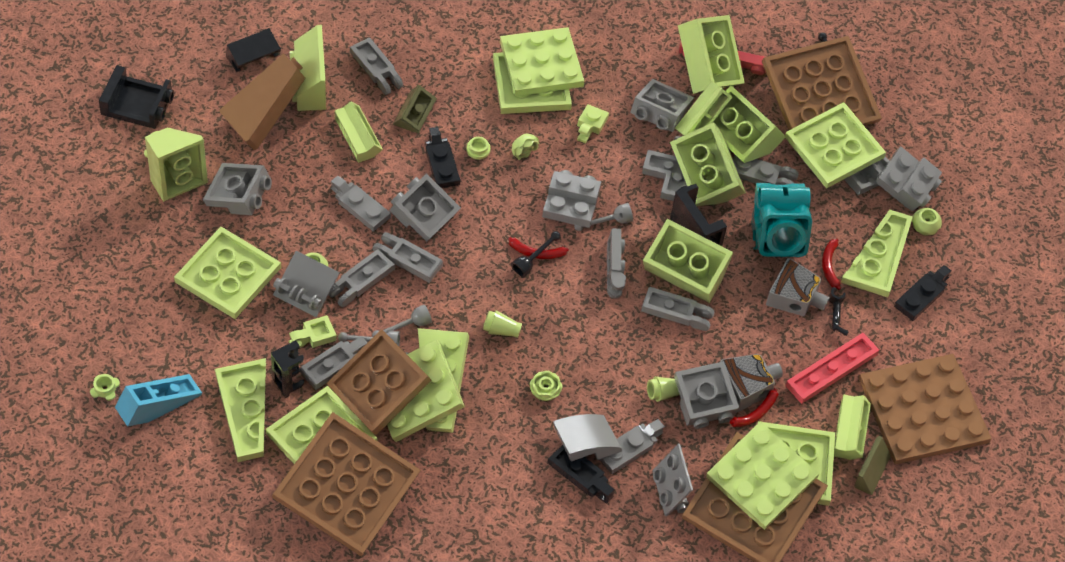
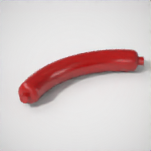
M510 237L508 239L509 245L523 255L531 256L537 250L523 244L516 238ZM562 246L543 250L536 258H559L565 256L569 249Z
M836 238L831 239L824 249L822 269L830 286L840 290L841 282L837 279L832 268V256L839 245V240Z
M778 389L770 390L764 401L753 412L742 417L732 418L730 424L733 427H745L758 421L775 403L778 397Z

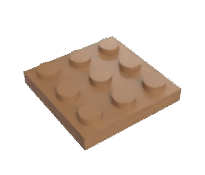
M381 329L326 384L374 435H377L431 379Z

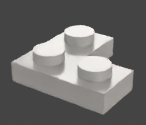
M652 150L647 151L642 174L665 179L660 198L674 201L675 192L681 187L687 186L676 156Z

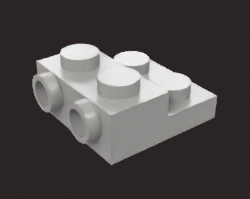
M652 79L635 97L630 113L634 114L639 120L656 124L661 130L673 132L683 118V115L692 106L694 97Z
M900 146L875 182L906 208L914 211L919 206L923 208L929 202L931 196L928 193L930 190L932 192L935 191L941 184L942 180L939 179V176L942 172L925 158L918 161Z
M222 163L203 201L206 206L226 207L231 214L253 215L255 209L261 207L262 195L265 190L271 188L272 180L264 165Z
M568 170L554 171L542 217L590 228L600 193L601 181H597L590 175L584 177L575 176Z
M426 173L421 179L415 177L406 186L409 191L405 194L400 192L391 201L393 206L389 211L406 228L410 225L427 242L461 207Z
M724 361L675 372L674 378L681 397L680 406L687 426L694 425L695 429H700L708 426L709 421L718 420L719 423H727L734 418L733 416L738 412L739 406Z

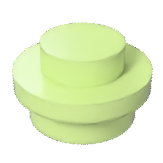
M474 137L467 144V154L473 159H484L490 154V144L483 137Z

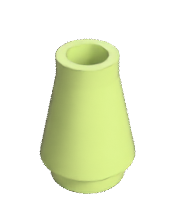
M497 310L495 312L488 311L483 330L489 331L488 334L518 338L522 323L516 322Z
M655 376L647 382V394L650 400L660 402L680 395L675 379Z

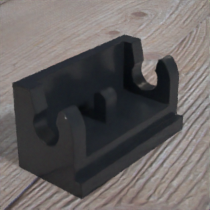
M270 28L228 44L226 57L235 71L239 72L243 65L271 54L274 57L278 56L281 48Z
M296 340L271 352L272 379L285 398L289 397L290 393L301 388L305 383L304 379L299 380L297 383H293L292 380L293 376L300 373L299 364L304 360L303 355L298 356L300 345Z

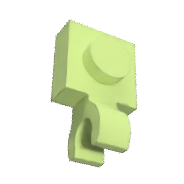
M587 104L578 119L577 126L580 127L578 131L580 135L577 140L586 143L592 132L599 135L609 117V112Z
M326 315L303 322L302 330L289 333L291 338L289 343L296 340L301 348L310 342L312 348L336 341L337 335Z

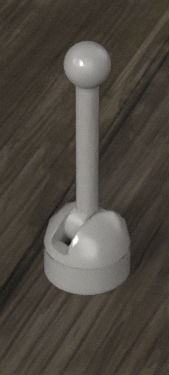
M629 203L617 206L613 215L592 220L591 225L613 219L621 224L633 222V214ZM574 225V228L577 231H581L584 228L582 226Z
M421 305L413 310L410 319L383 331L385 333L395 331L411 323L418 326H426L432 323V318L427 307ZM379 330L374 331L372 333V337H374L379 332Z
M400 331L386 332L399 346ZM341 332L338 335L339 341L342 342L347 340L355 341L361 337L347 335L345 332ZM362 336L367 342L373 338Z

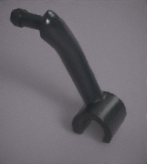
M833 287L829 296V301L833 304L832 329L834 332L837 330L844 336H847L848 330L839 326L841 304L846 293L844 292L842 296L837 297L834 295L836 287Z

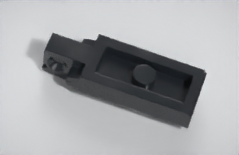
M438 127L429 128L428 136L430 141H426V154L434 181L441 188L460 185V177L450 143L447 138L441 139Z
M943 265L935 274L931 271L928 272L895 302L894 307L914 321L944 293L948 285L945 281L949 278L948 276L952 270Z
M563 445L548 458L547 464L589 496L594 497L596 495L606 504L614 497L615 489L607 484L608 479L604 476L605 472L587 458L582 457L571 461Z

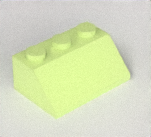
M730 15L699 18L678 25L693 94L703 93L711 81L722 89L745 83Z
M317 25L294 41V51H290V60L294 57L303 67L300 72L306 78L292 98V102H297V111L326 110L322 25Z
M730 86L726 92L732 98L713 121L721 130L727 147L744 163L769 155L786 136L735 88Z
M714 122L670 142L687 186L696 183L699 187L696 206L724 203L746 193L721 130Z
M167 127L145 137L150 180L163 202L208 183L204 139L201 135Z
M667 219L643 259L644 270L710 303L723 280L733 252Z

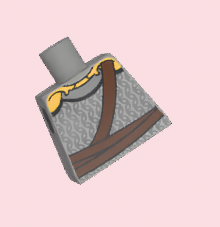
M788 258L769 291L766 305L805 316L810 305L824 311L830 297L818 292L821 283L819 276Z
M759 354L720 360V362L724 361L739 406L738 412L765 399L768 392L774 389V380L783 377V371L779 363L766 366L762 356Z

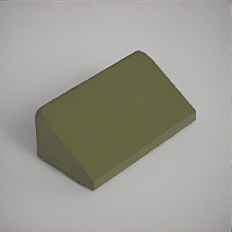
M418 84L408 94L393 125L419 133L437 98Z
M876 437L854 485L855 488L869 495L874 493L891 457L883 437Z

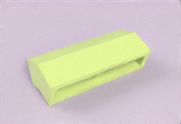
M711 81L675 129L684 136L713 123L732 96Z
M351 101L345 107L335 110V120L358 163L374 158L383 150L359 105Z
M843 395L835 437V457L849 460L863 458L871 403L864 395L855 397Z

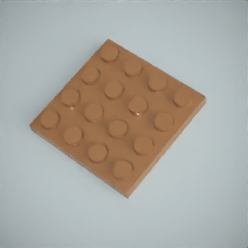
M849 36L763 58L762 64L788 130L843 102L864 126L880 122L882 119Z
M954 354L859 375L858 379L867 400L871 403V410L895 465L990 443L992 438Z
M332 412L275 490L272 498L362 557L421 470Z
M736 432L717 463L745 436ZM706 478L682 514V519L753 562H781L827 490L828 485L816 479L764 530Z

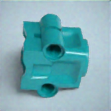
M756 183L751 219L753 241L756 244L753 247L754 250H759L762 256L803 257L808 253L812 229V217L809 209L811 192L809 187H805V184L794 183L787 185Z

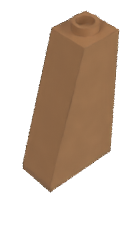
M284 53L219 110L253 150L259 148L306 79L300 72L303 67L294 57L289 60Z

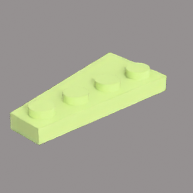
M889 209L870 240L864 245L861 253L843 275L841 283L888 297L913 217Z
M418 328L419 348L434 340L440 343L460 393L469 334L466 332ZM457 411L427 426V430L453 433Z
M266 358L215 369L237 461L241 462L264 457Z

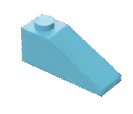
M190 374L125 386L115 409L128 427L148 423L201 396L202 392Z

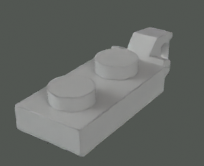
M339 176L331 181V189L337 193L335 198L339 201V204L373 232L391 218V213L354 183L350 182L347 184Z
M362 336L351 343L340 341L300 368V373L316 391L325 385L368 342Z
M657 419L647 426L641 424L617 438L622 452L599 460L611 474H614L653 449V446L658 441L656 437L663 434L665 426Z

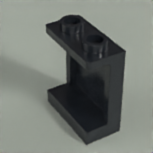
M116 65L99 99L100 113L107 117L156 129L158 122L164 120L167 104H171L174 98L171 80L166 79L163 86L127 77L126 67Z
M697 184L683 186L675 192L670 220L723 246L727 225L722 219L711 224L707 222L695 205L699 189Z

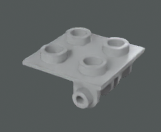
M295 251L282 278L275 280L273 287L276 290L273 295L317 318L340 272Z
M677 444L652 470L653 479L660 496L659 501L665 516H668L673 510H677L678 513H684L689 505L686 497L693 491L681 446Z

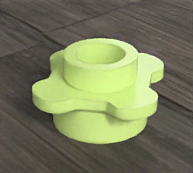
M108 374L98 375L94 378V388L90 390V394L94 398L103 397L108 401L113 400L116 397L115 390L119 387L120 381Z

